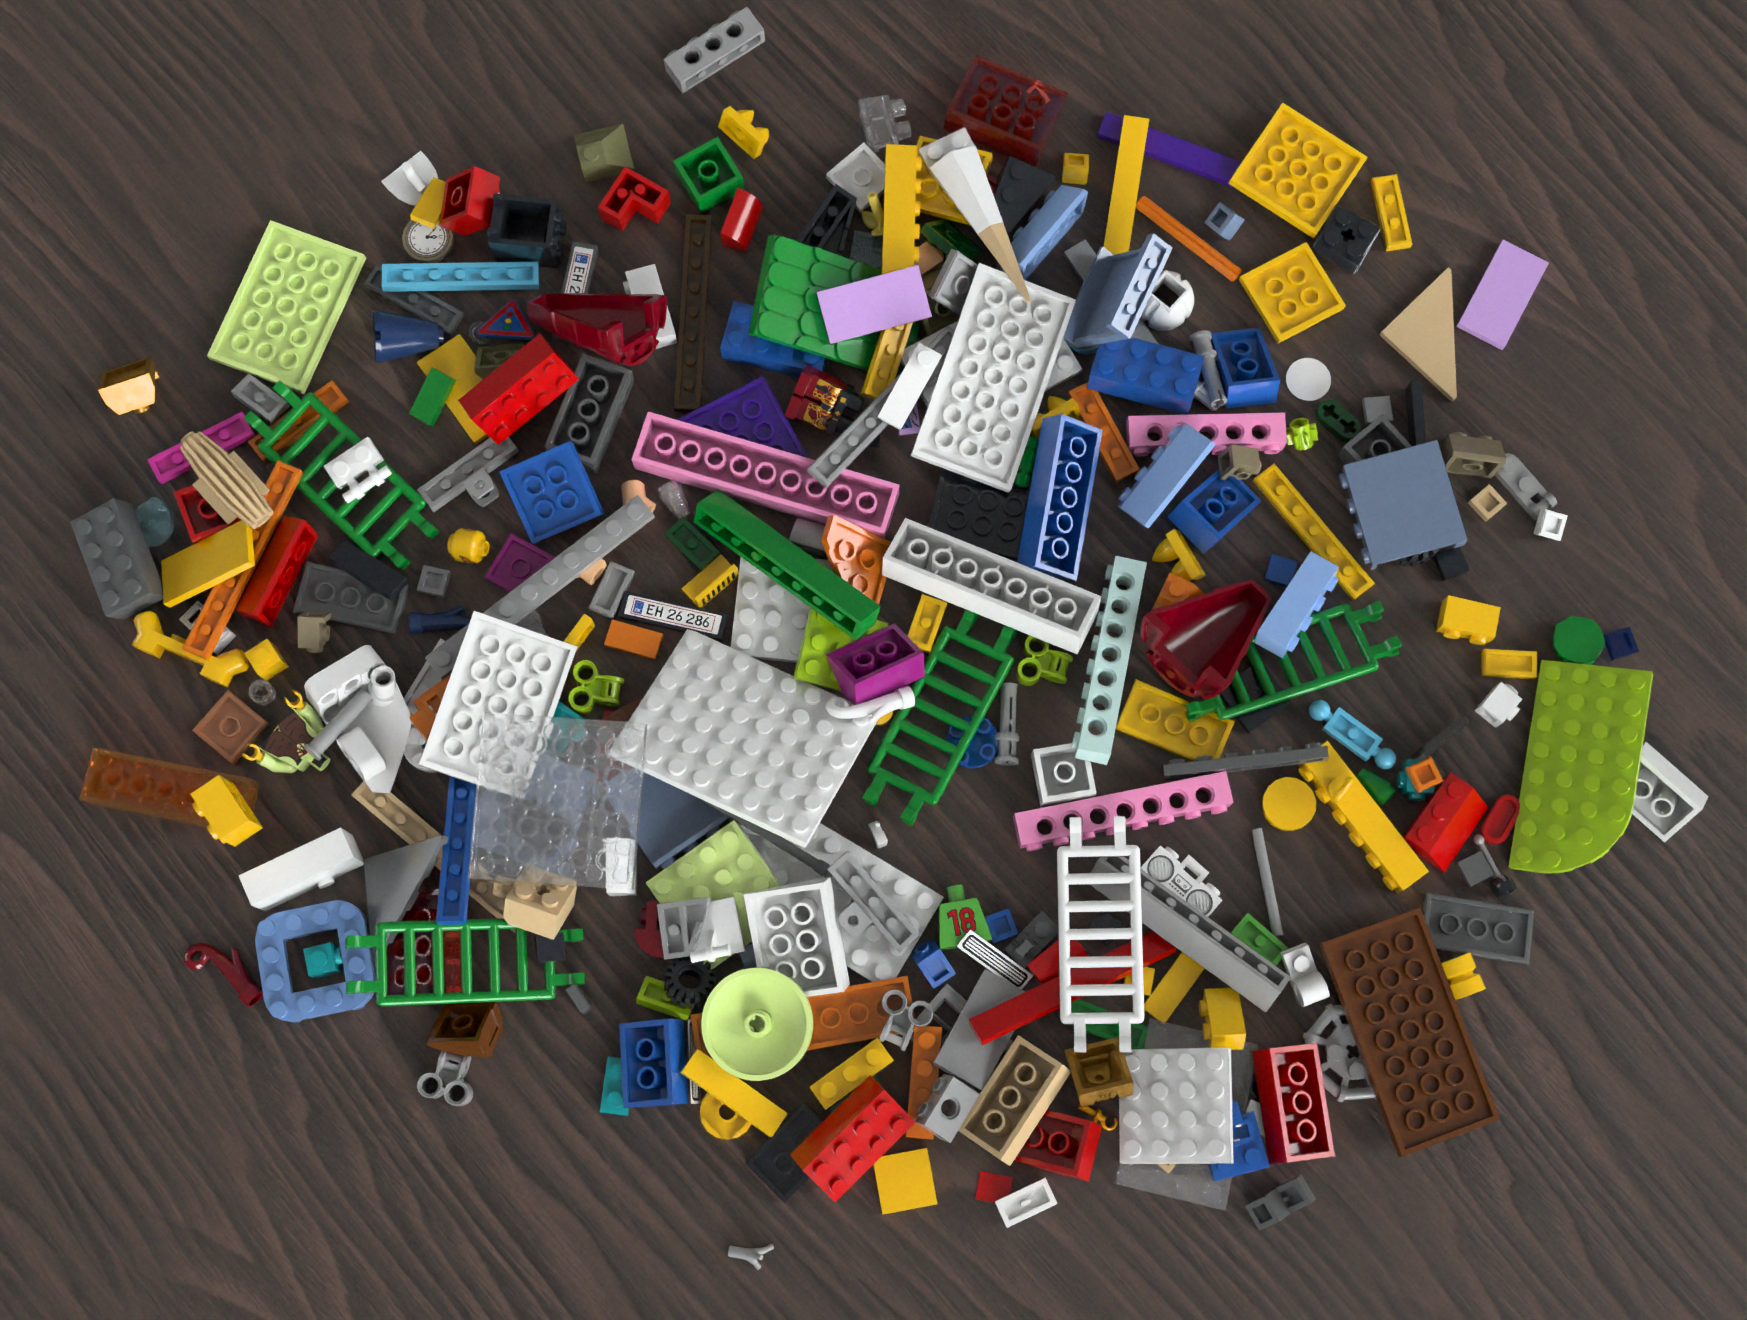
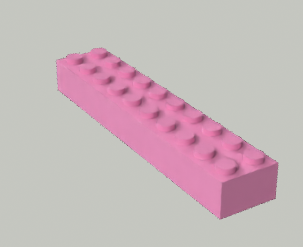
M652 412L647 413L632 457L634 468L643 472L712 492L718 489L729 497L826 525L828 516L835 515L884 539L899 496V484L847 469L825 489L807 472L808 467L815 461L813 459Z

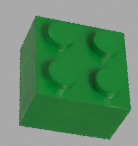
M718 137L673 160L675 173L700 214L734 197L737 188L745 191L743 177Z

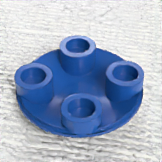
M967 716L961 719L970 722L972 716ZM983 718L959 762L960 766L979 768L987 765L998 752L996 735L998 732L987 718ZM950 726L946 741L957 746L964 731Z

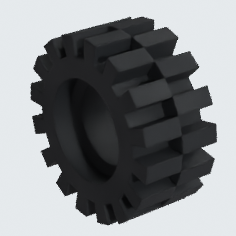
M681 957L680 962L676 958L673 960L672 965L669 964L665 975L664 991H666L668 999L672 997L671 1002L674 1005L679 1001L680 1008H684L685 1004H689V1009H694L695 1003L698 1007L703 1006V1001H707L708 996L714 989L715 972L714 969H710L711 964L708 961L703 964L704 961L692 963L691 959ZM684 975H693L700 980V985L692 989L685 988L680 985L679 979Z

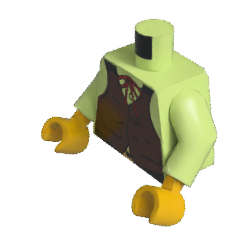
M292 690L298 696L297 701L289 702L285 697V701L291 707V710L262 744L260 749L257 745L249 743L247 745L254 748V754L249 757L242 753V756L251 761L256 760L259 765L272 772L293 773L297 769L304 772L310 764L319 771H322L329 764L330 758L322 753L321 760L319 761L312 757L303 747L305 744L308 745L323 730L321 718L307 702H302V696L297 690Z

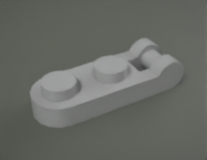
M1507 453L1505 454L1506 463L1495 476L1529 516L1537 520L1540 509H1552L1557 505V500L1544 489L1515 455ZM1533 496L1539 499L1537 504L1531 500Z

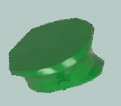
M1569 616L1554 627L1553 647L1557 652V658H1561L1564 662L1592 665L1605 646L1601 628L1592 619Z

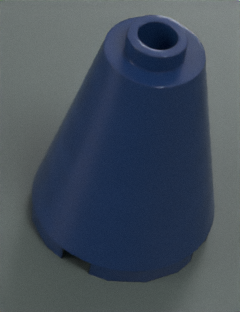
M379 310L373 311L375 362L382 363L438 349L439 343L444 342L443 328H438L437 322Z

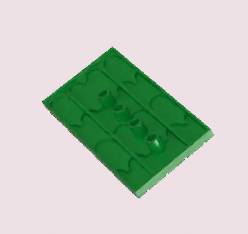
M770 235L767 239L748 334L868 371L881 331L830 344L817 292L882 275V269L863 262H856L783 236ZM919 320L913 322L905 348L916 343L920 324ZM901 363L899 365L895 379L904 370Z

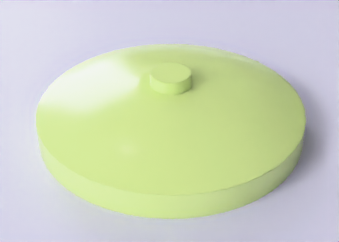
M747 968L734 972L724 978L708 996L702 1013V1036L709 1054L723 1070L745 1080H768L786 1073L802 1059L810 1045L813 1034V1013L806 994L790 977L769 968Z

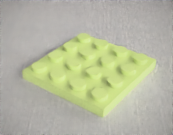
M735 820L646 882L660 904L711 897L712 902L735 897L744 946L752 942L744 894L781 886ZM734 954L718 957L715 961L709 962L711 964L710 969H714Z

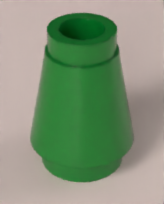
M1365 768L1356 776L1373 800L1381 806L1385 805L1396 791L1392 787L1393 783Z

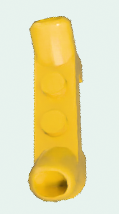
M142 612L136 615L133 620L137 630V635L132 643L133 647L159 659L164 650H167L203 666L200 674L219 685L228 687L234 675L247 671L249 667L244 652L237 648L217 656L211 655L209 661L184 651L182 647L186 639L172 634L171 637L165 636L158 615L154 612Z

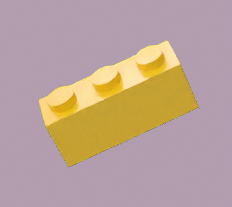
M877 1037L811 1085L810 1089L824 1109L828 1110L858 1088L870 1075L873 1077L894 1060Z

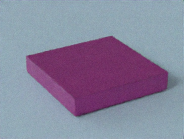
M510 533L485 574L484 579L510 593L552 561L555 556Z

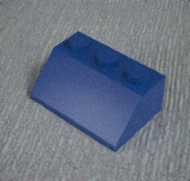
M660 1019L619 1024L623 1108L689 1104L687 1077L680 1073L686 1065L684 1020Z

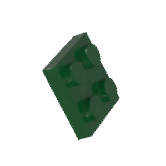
M947 219L926 223L920 231L926 237V242L933 247L940 248L945 253L944 256L946 258L951 249L959 251L970 260L978 258L983 251Z

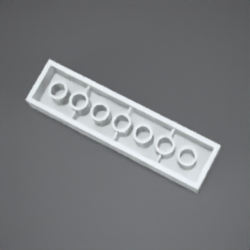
M907 518L904 519L883 557V576L1075 654H1078L1098 614L1101 596Z

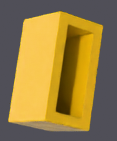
M1448 595L1441 603L1436 632L1444 633L1443 636L1447 638L1459 639V637L1470 639L1469 642L1472 644L1485 645L1495 638L1501 607Z
M1232 988L1205 989L1203 1000H1199V1015L1205 1018V1023H1203L1202 1027L1204 1040L1209 1041L1210 1048L1243 1050L1246 1030L1239 993Z

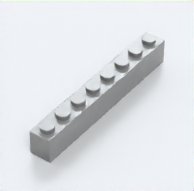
M1101 856L1090 873H1129V860L1124 856ZM1140 869L1142 923L1247 998L1254 1005L1267 1012L1291 977ZM1090 884L1110 900H1130V884Z

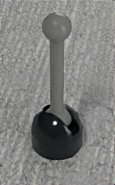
M1481 834L1475 835L1474 843L1480 846L1496 878L1493 881L1492 887L1497 898L1516 890L1517 887L1511 877L1500 874L1484 844V837Z

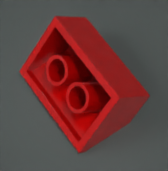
M1452 772L1442 777L1443 782L1435 787L1434 793L1429 796L1402 835L1414 853L1442 873H1445L1489 808L1472 786Z

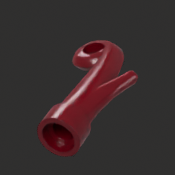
M205 943L194 944L186 950L183 958L188 968L193 970L200 969L210 958L239 994V999L247 1007L255 1005L263 997L262 989L251 980L244 969L237 948H232L231 950L232 960L216 947ZM197 953H201L202 955L200 960L194 962V955Z

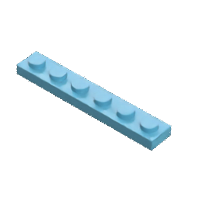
M538 262L382 264L383 292L539 289Z

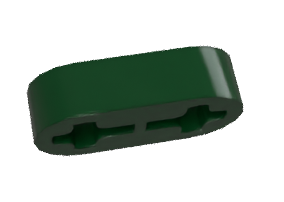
M1333 400L1323 401L1315 412L1316 420L1343 442H1349L1361 431L1360 422ZM1329 408L1332 409V416L1329 415L1326 418L1323 415L1325 412L1324 410L1327 411ZM1351 425L1353 427L1352 432L1344 433L1345 427Z

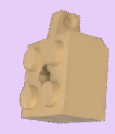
M526 865L518 879L499 875L493 885V894L505 899L503 918L509 925L554 940L574 906L578 882Z

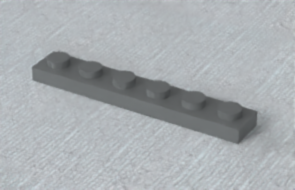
M1310 743L1304 745L1305 749L1294 750L1293 746H1284L1277 748V752L1266 753V749L1250 751V755L1239 756L1238 752L1223 754V758L1212 759V756L1196 757L1194 762H1185V759L1169 760L1168 765H1163L1164 776L1167 780L1202 776L1223 771L1228 773L1323 762L1329 759L1328 746L1321 747V743Z

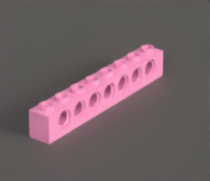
M1223 771L1014 813L1013 821L1019 848L1026 847L1027 851L1042 849V844L1053 842V846L1069 843L1070 829H1067L1063 823L1066 817H1081L1082 841L1095 838V833L1106 832L1107 836L1114 835V816H1118L1116 809L1119 806H1124L1130 811V817L1126 819V827L1132 826V830H1139L1149 827L1148 823L1158 821L1159 825L1175 822V817L1185 816V820L1201 817L1200 812L1211 810V814L1223 813L1234 802L1227 773ZM1196 791L1206 792L1209 798L1208 802H1199L1196 799ZM1171 796H1178L1182 800V807H1172L1169 798ZM1143 802H1153L1156 806V812L1153 814L1145 812ZM1094 811L1100 812L1104 817V822L1102 824L1093 823L1090 819V813ZM1040 822L1048 823L1051 827V833L1048 835L1040 834L1037 830V824Z

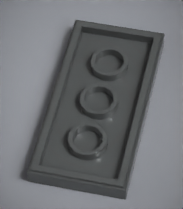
M306 561L292 612L299 615L304 611L330 612L331 618L328 621L397 635L410 585L408 583L390 601L339 568Z
M1424 893L1422 914L1436 950L1463 955L1471 952L1472 956L1525 965L1529 964L1534 910Z

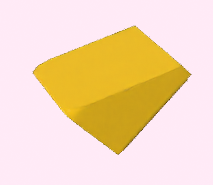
M1064 153L1062 182L1085 185L1089 172V155Z

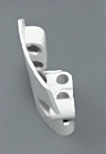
M365 645L310 677L306 681L304 688L308 701L326 725L355 696L360 688L373 698V701L337 737L336 741L343 754L372 792L390 793L410 733L412 723L409 717L411 714L396 683L394 671L384 664L371 645ZM382 680L389 681V683L385 685L378 684Z

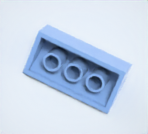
M1061 185L1056 192L1054 190L1050 191L1044 200V206L1040 210L1036 208L1030 215L1029 223L1025 228L1020 227L1013 235L1011 246L1025 281L1083 214L1088 195L1085 189ZM997 262L996 269L1005 273L1003 268Z
M1183 423L1181 427L1177 424L1168 435V438H1170L1169 442L1165 447L1160 445L1151 456L1153 462L1148 468L1142 467L1134 478L1137 482L1131 489L1127 487L1118 497V500L1121 502L1117 506L1146 528L1152 525L1216 445L1188 424Z

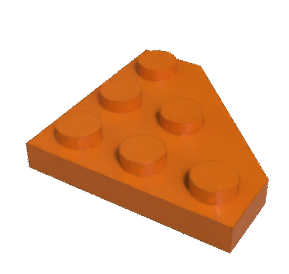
M835 515L828 516L821 542L833 572L879 605L887 578L882 575L883 557L891 542Z

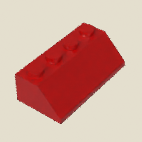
M284 516L282 521L278 522L270 545L266 546L258 568H255L246 591L242 593L237 603L236 611L242 616L272 628L319 536L308 522L303 519Z

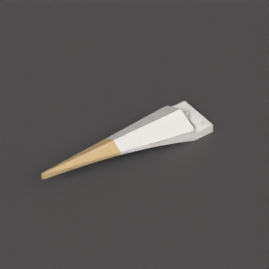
M964 127L920 148V155L932 177L962 213L1025 301L1030 304L1031 299L977 148L966 128Z

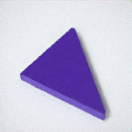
M764 376L676 419L808 458Z

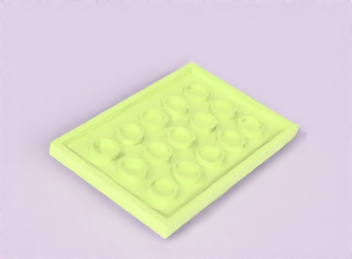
M270 220L207 357L212 361L275 384L280 380L291 390L305 394L365 263V255Z

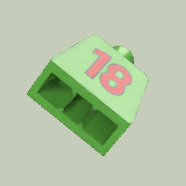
M963 885L947 887L949 903L939 904L940 950L958 948L957 945L969 930L975 932L985 941L991 942V933L978 899L971 898L965 900Z

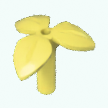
M870 192L867 198L872 212L862 211V219L869 229H874L871 232L872 236H882L883 209L877 193Z

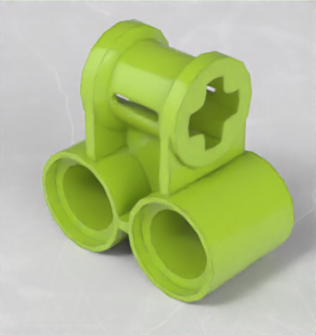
M1029 635L1023 650L1027 658L1023 659L1018 665L1016 671L1017 680L1024 686L1036 684L1040 677L1052 682L1065 684L1067 681L1065 675L1069 663L1073 661V656L1061 651L1048 649V642ZM1039 642L1043 646V650L1041 652H1033L1029 644ZM1060 663L1059 670L1056 671L1057 665ZM1027 666L1032 667L1036 675L1031 678L1026 677L1022 673V669Z
M582 660L574 666L573 675L579 686L573 688L570 692L569 702L576 713L582 715L591 712L595 703L609 707H620L619 694L621 685L624 684V679L609 675L600 676L595 664L588 660ZM584 669L593 671L592 677L588 680L579 678L580 672ZM579 695L589 697L588 703L584 706L576 705L575 699Z

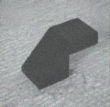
M1301 1174L1278 1185L1251 1201L1245 1207L1260 1231L1280 1222L1290 1213L1311 1204L1316 1198Z

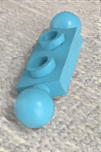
M1315 700L1310 704V716L1317 721H1326L1327 723L1322 730L1365 762L1372 755L1376 765L1381 769H1390L1396 763L1395 753L1389 748L1381 749L1378 747L1383 739L1340 707L1333 714L1330 712L1329 704L1324 700Z

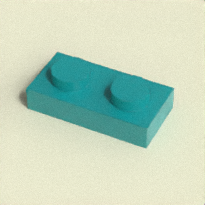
M609 1056L607 1058L600 1106L601 1113L625 1116L629 1114V1108H623L621 1058Z

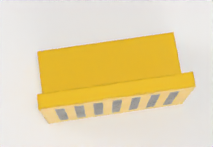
M720 554L682 588V591L697 607L703 608L739 576L738 568L735 564L731 565Z

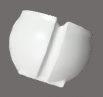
M1163 270L1140 317L1142 321L1147 320L1149 321L1150 328L1162 331L1172 330L1184 323V320L1190 316L1194 306V293L1189 282L1182 280L1179 273ZM1163 283L1179 296L1170 308L1153 295Z

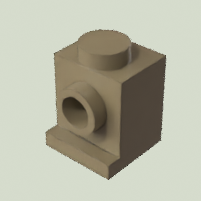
M1231 444L1218 455L1219 473L1222 480L1229 476L1240 480L1247 479L1252 474L1257 475L1261 470V461L1259 460L1257 448Z
M304 611L298 616V648H307V652L311 653L323 651V645L326 644L330 637L329 625H326V621L331 618L330 612Z

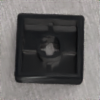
M1335 205L1311 250L1314 254L1356 274L1381 227L1340 205ZM1344 236L1349 238L1347 242L1343 241Z

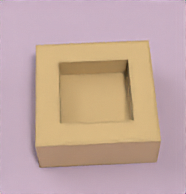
M1489 484L1472 498L1468 504L1487 522L1507 502Z

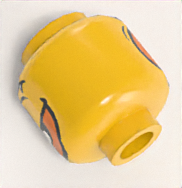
M459 528L450 535L447 548L455 561L478 564L484 556H487L489 542L486 541L485 535L481 531Z

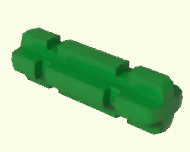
M1029 437L1018 468L1019 473L1016 474L1014 483L1022 488H1027L1029 485L1039 441L1035 437Z

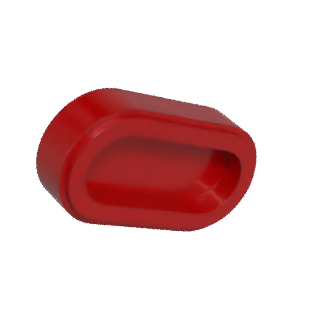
M1509 794L1502 795L1492 804L1479 828V833L1484 837V842L1487 844H1500L1506 840L1511 832L1520 810L1519 800L1515 796Z

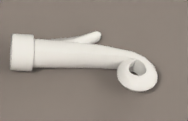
M906 686L896 689L893 693L850 706L848 701L842 697H833L826 703V709L830 715L840 719L872 715L868 723L873 724L880 717L893 710L913 707L915 705V697L912 689Z

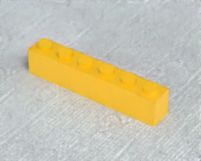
M886 144L882 275L913 267L914 262H919V247H914V239H919L920 224H915V216L920 217V201H915L916 194H920L921 178H916V171H921V156H917V145Z
M1326 741L1321 747L1328 746V761L1297 764L1300 767L1298 769L1304 780L1307 782L1311 781L1317 789L1315 790L1317 797L1324 804L1328 803L1333 810L1332 815L1340 825H1345L1350 832L1349 838L1357 847H1362L1367 854L1365 857L1368 863L1374 869H1379L1384 876L1382 880L1391 891L1395 890L1398 894L1429 871L1331 744ZM1338 776L1351 777L1356 785L1354 798L1344 804L1334 802L1328 795L1329 783Z

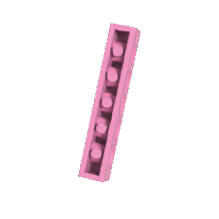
M1285 413L1128 416L1126 421V444L1131 454H1134L1136 457L1148 456L1150 453H1154L1160 445L1165 447L1170 440L1168 438L1169 433L1177 424L1181 427L1183 423L1188 424L1198 432H1208L1211 435V441L1216 444L1210 451L1213 455H1219L1231 444L1257 448L1258 451H1264L1265 454H1276L1282 451L1287 443ZM1252 431H1260L1264 438H1255ZM1226 432H1235L1238 439L1228 438ZM1156 433L1160 440L1152 441L1147 434Z

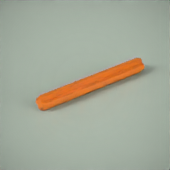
M1143 196L1137 202L1136 208L1230 281L1234 282L1240 276L1242 270L1148 197Z

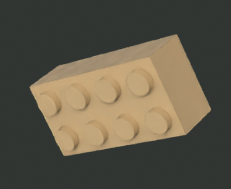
M1018 1035L981 1091L958 1131L1011 1166L1071 1071Z

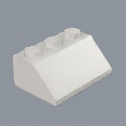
M1645 742L1642 747L1632 814L1663 842H1666L1703 809L1709 796L1651 745Z

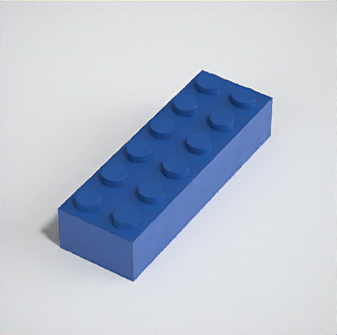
M1064 414L1042 419L1017 563L1064 582L1077 581L1103 430Z

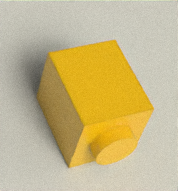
M265 639L244 653L256 673L265 681L270 680L289 667L276 646L268 639Z

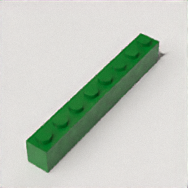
M717 489L697 503L693 521L695 524L850 637L856 640L875 625L880 605Z

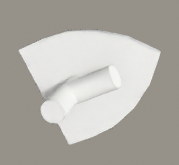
M420 151L381 182L399 200L416 206L432 178H438L429 159Z

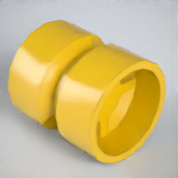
M1471 952L1441 963L1447 980L1450 982L1449 985L1455 1000L1486 989L1480 974L1473 973L1476 966Z

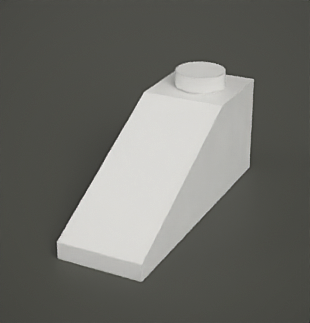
M919 342L878 418L901 430L942 355Z

